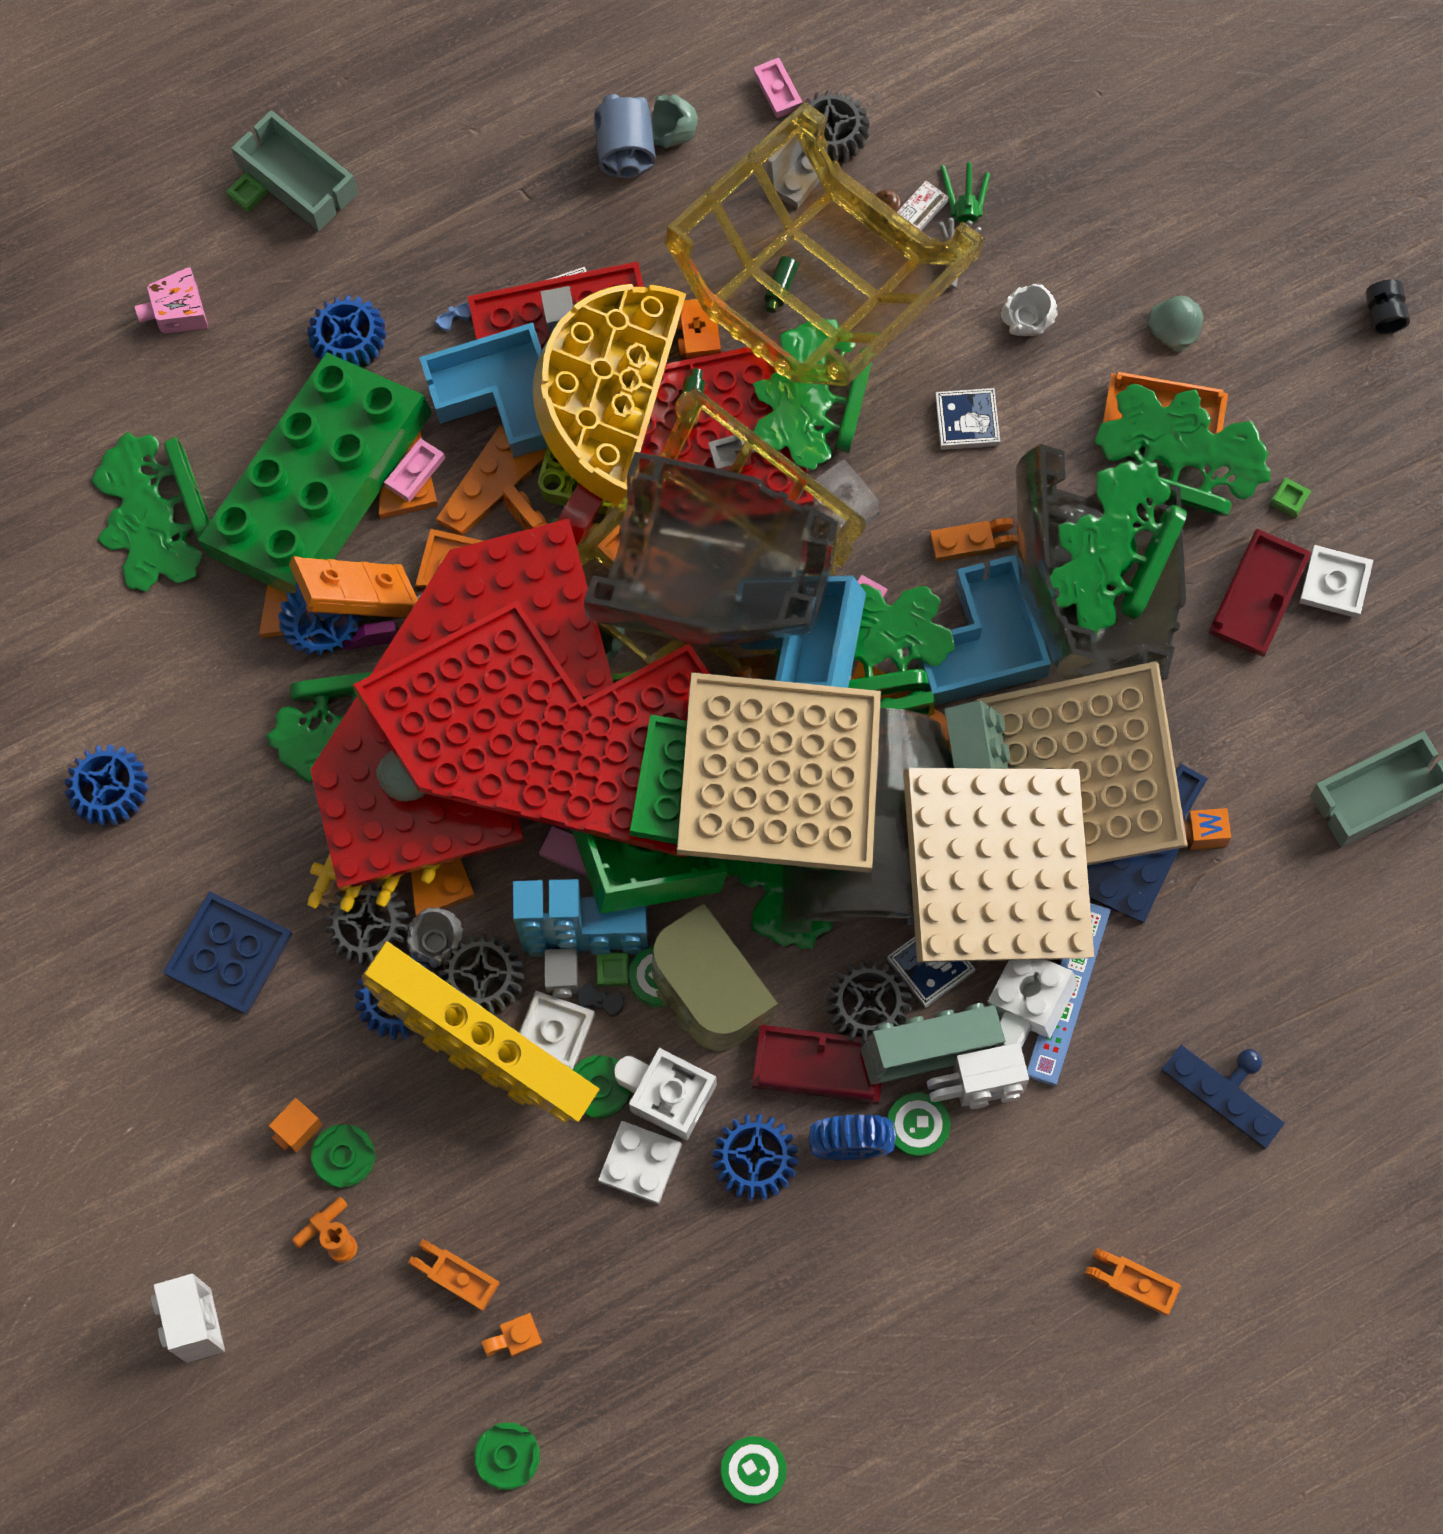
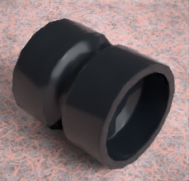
M1393 279L1383 280L1370 285L1366 289L1365 294L1368 308L1371 310L1369 316L1373 332L1391 334L1405 329L1410 324L1408 307L1405 304L1404 285L1401 281Z

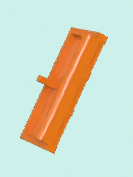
M1123 372L1111 373L1102 423L1122 418V414L1117 408L1116 395L1126 390L1127 386L1131 384H1139L1154 391L1162 407L1169 406L1176 394L1196 389L1201 399L1200 407L1206 409L1211 417L1208 427L1209 431L1217 434L1223 430L1228 393H1223L1224 390Z
M294 556L289 563L307 604L308 612L407 618L418 601L401 564L351 562L334 559L324 560Z

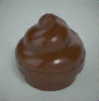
M892 190L879 191L873 198V210L881 218H892L901 208L900 196Z

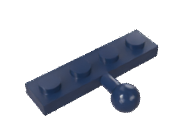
M1182 1044L1161 1070L1263 1149L1268 1147L1285 1124L1284 1121L1239 1088L1248 1074H1255L1262 1067V1057L1256 1050L1246 1049L1238 1055V1067L1229 1079L1225 1078Z

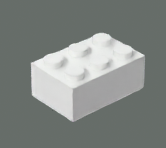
M194 1274L154 1284L156 1294L151 1295V1302L155 1314H160L163 1327L158 1328V1333L163 1348L167 1347L169 1352H172L187 1363L225 1352L210 1287Z

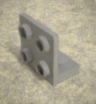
M799 121L794 128L788 129L783 142L777 149L774 148L769 153L766 161L770 193L797 209L831 168L830 161H822V156L818 154L817 156L811 155V150L804 153L806 127L802 121Z

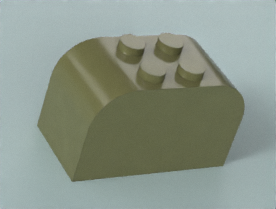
M704 903L660 932L654 944L651 965L653 980L659 988L656 994L665 1007L670 1005L675 1012L674 1019L683 1032L688 1030L698 1044L713 1051L729 1050L760 1031L761 1025H768L773 1022L778 1003Z

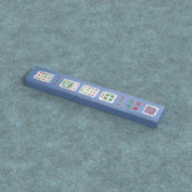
M1090 903L1094 957L1088 959H1062L1060 966L1072 970L1078 984L1051 1038L1038 1034L1027 1069L1030 1079L1055 1087L1111 911Z

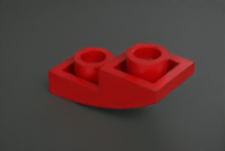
M580 483L572 493L557 520H570L577 548L593 526V519L606 501L590 492Z

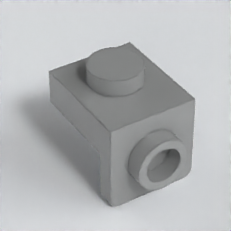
M743 427L737 428V435L708 442L717 473L751 464V453L755 452L751 435L745 436Z

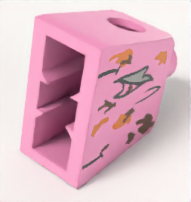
M190 267L149 284L147 288L151 302L135 306L140 323L156 319L161 333L164 334L208 328L197 284Z

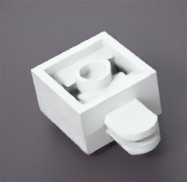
M1046 959L1008 961L988 1000L989 1006L995 1005L997 1014L1001 1017L1000 1024L1006 1040L1002 1046L1020 1043L1022 1047L1030 1030L1051 1038L1078 984L1072 970Z
M1020 1043L958 1055L953 1067V1074L931 1078L927 1081L928 1089H938L929 1094L931 1101L938 1102L959 1097L961 1107L970 1105V1109H978L988 1106V1101L1001 1099L1002 1103L1020 1099V1094H1024L1029 1082Z
M661 1048L658 1049L650 1065L634 1057L625 1056L619 1060L615 1067L617 1083L635 1093L629 1103L630 1111L686 1141L690 1137L717 1085L716 1076Z

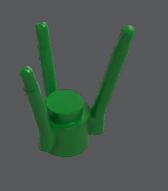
M967 162L965 194L959 196V200L956 202L946 167L942 165L940 170L951 206V216L956 217V221L962 224H967L969 220L972 223L977 222L979 217L983 216L982 207L990 173L986 172L977 201L976 197L972 195V163Z

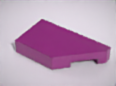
M391 620L363 625L358 628L357 635H352V641L346 639L342 641L344 644L343 650L391 643L397 634L395 622Z

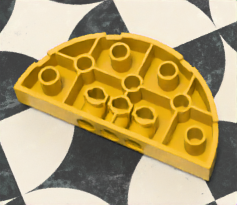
M633 284L610 287L587 296L575 304L561 318L542 349L536 364L533 380V404L538 425L549 449L563 468L578 483L600 498L619 506L628 493L686 297V293L657 285H649L648 288L633 287Z
M388 941L384 942L362 975L363 985L379 1000L377 1006L381 1010L392 1016L395 1014L403 1021L407 1028L423 1036L424 1040L422 1043L435 1052H439V1050L444 1051L450 1055L448 1061L462 1070L465 1068L473 1070L481 1075V1078L496 1088L499 1086L508 1091L507 1096L520 1105L525 1103L534 1105L549 1112L550 1115L565 1124L568 1120L579 1122L599 1091L598 1087Z

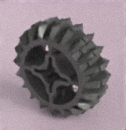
M827 90L825 96L821 97L816 92L814 100L806 98L804 106L799 105L793 123L795 126L799 121L805 123L806 141L803 148L804 153L811 150V155L817 156L818 154L822 156V161L832 160L835 166L840 158L847 163L849 155L856 157L859 149L863 150L866 140L869 138L868 128L870 126L865 108H860L859 100L852 102L850 94L841 97L839 90L835 95H830V92Z
M376 882L369 883L367 890L365 884L362 885L354 901L366 900L362 903L361 910L356 914L345 915L346 912L339 909L340 903L338 906L332 902L328 904V907L334 910L335 913L334 915L326 914L324 916L325 920L333 922V925L326 926L324 930L326 933H335L334 936L328 939L330 945L340 943L335 950L338 955L348 950L345 960L351 962L357 954V964L364 965L366 956H368V960L371 963L384 942L388 941L392 945L395 940L405 943L406 939L398 934L399 931H408V926L400 924V921L409 919V914L407 912L398 913L406 904L404 901L393 903L398 897L396 891L391 893V898L386 905L391 915V921H385L376 915L377 907L375 906V900L383 889L382 884L377 891ZM339 892L335 894L336 898L342 901L344 895ZM370 914L369 918L377 924L368 925L366 930L363 931L364 927L355 921H364ZM343 925L356 928L357 939L359 940L358 947L353 946L347 940L343 931ZM389 931L380 943L368 947L375 933Z
M484 933L481 934L479 942L475 941L473 935L468 936L470 944L464 945L463 941L460 940L458 945L460 950L450 949L452 960L442 959V966L446 969L439 971V977L462 994L464 993L457 987L456 981H464V984L474 986L475 998L464 995L494 1016L493 1008L497 1006L500 1011L505 1012V1000L511 1004L516 1002L511 992L521 993L522 991L521 986L517 984V982L524 981V974L518 972L523 968V964L521 961H515L518 958V952L516 950L509 951L510 944L507 941L499 946V937L496 935L491 939L490 943ZM476 955V960L471 966L462 967L459 970L467 959ZM488 955L500 959L507 967V971H500L499 968L489 966ZM483 964L484 970L488 977L484 976L485 980L481 981L480 988L479 982L475 975L477 974L479 976L478 972L482 971ZM501 982H504L503 986L495 994L487 997L490 987L501 985Z
M860 961L858 971L851 964L848 965L847 972L849 976L839 972L837 978L840 983L831 982L830 989L835 993H828L826 998L827 1001L834 1003L827 1006V1013L836 1014L831 1018V1024L837 1025L842 1023L838 1033L843 1035L849 1030V1039L852 1041L857 1035L861 1036V1045H864L867 1038L875 1031L874 1028L879 1025L893 1023L895 1027L900 1026L899 1024H905L908 1017L904 1014L910 1013L912 1009L911 1005L905 1003L911 1000V993L902 992L907 988V982L901 981L896 983L900 973L896 971L889 976L890 966L888 964L883 966L882 971L877 970V961H872L871 969H866L865 962ZM873 981L879 984L874 988H865L859 982ZM847 991L852 993V998L857 1003L850 1016L846 1013L843 1006V997ZM888 991L892 994L895 1002V1010L891 1016L886 1013V1008L881 1003ZM867 998L868 1001L869 998L875 999L874 1008H871L870 1005L869 1008H863L864 999ZM865 1018H873L878 1023L882 1022L871 1026L860 1024Z

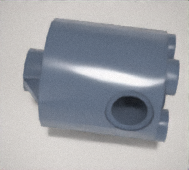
M616 94L605 96L603 103L594 111L599 167L605 174L617 178H633L642 175L654 166L656 159L651 114L647 99L644 97H619Z

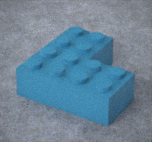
M533 323L419 357L440 424L497 406L513 458L548 448L538 425L533 404L534 373L542 351Z
M1016 555L989 561L986 574L987 579L984 580V563L957 569L955 586L968 626L951 630L955 650L947 653L946 659L940 666H931L921 659H916L919 669L927 672L929 685L925 687L926 692L932 691L935 700L934 706L1048 677L1051 662Z
M854 576L740 578L735 602L739 608H734L729 634L743 650L782 649L775 681L848 688L866 592Z
M578 879L549 880V913H543V881H513V919L523 953H529V956L543 957L545 956V950L576 949L577 955L579 951H591L592 954L597 955L609 954L610 950H623V953L638 954L642 952V949L648 948L647 906L600 914L595 897L582 898Z

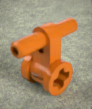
M338 1197L321 1213L319 1211L316 1212L309 1219L310 1223L292 1238V1242L297 1248H301L319 1232L321 1245L328 1251V1254L335 1262L345 1263L350 1261L357 1253V1242L349 1235V1231L343 1224L338 1222L330 1223L348 1204L342 1197Z

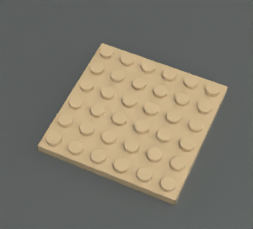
M1156 661L977 699V701L981 700L989 707L998 711L1004 718L1006 729L1005 732H1002L1004 744H1007L1010 751V762H1007L1008 769H1079L1087 865L1188 847L1160 669Z
M691 673L677 855L871 873L881 691Z
M908 768L903 770L917 962L1088 959L1094 957L1079 769Z

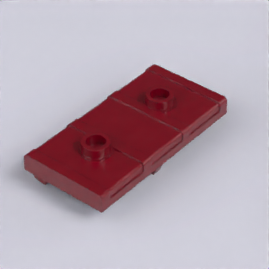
M1256 528L1208 633L1261 657H1265L1312 552Z
M769 1025L760 1026L752 1088L879 1104L882 1083L870 1085L860 1050L863 1046L861 1045V1037H855L852 1041L847 1035Z

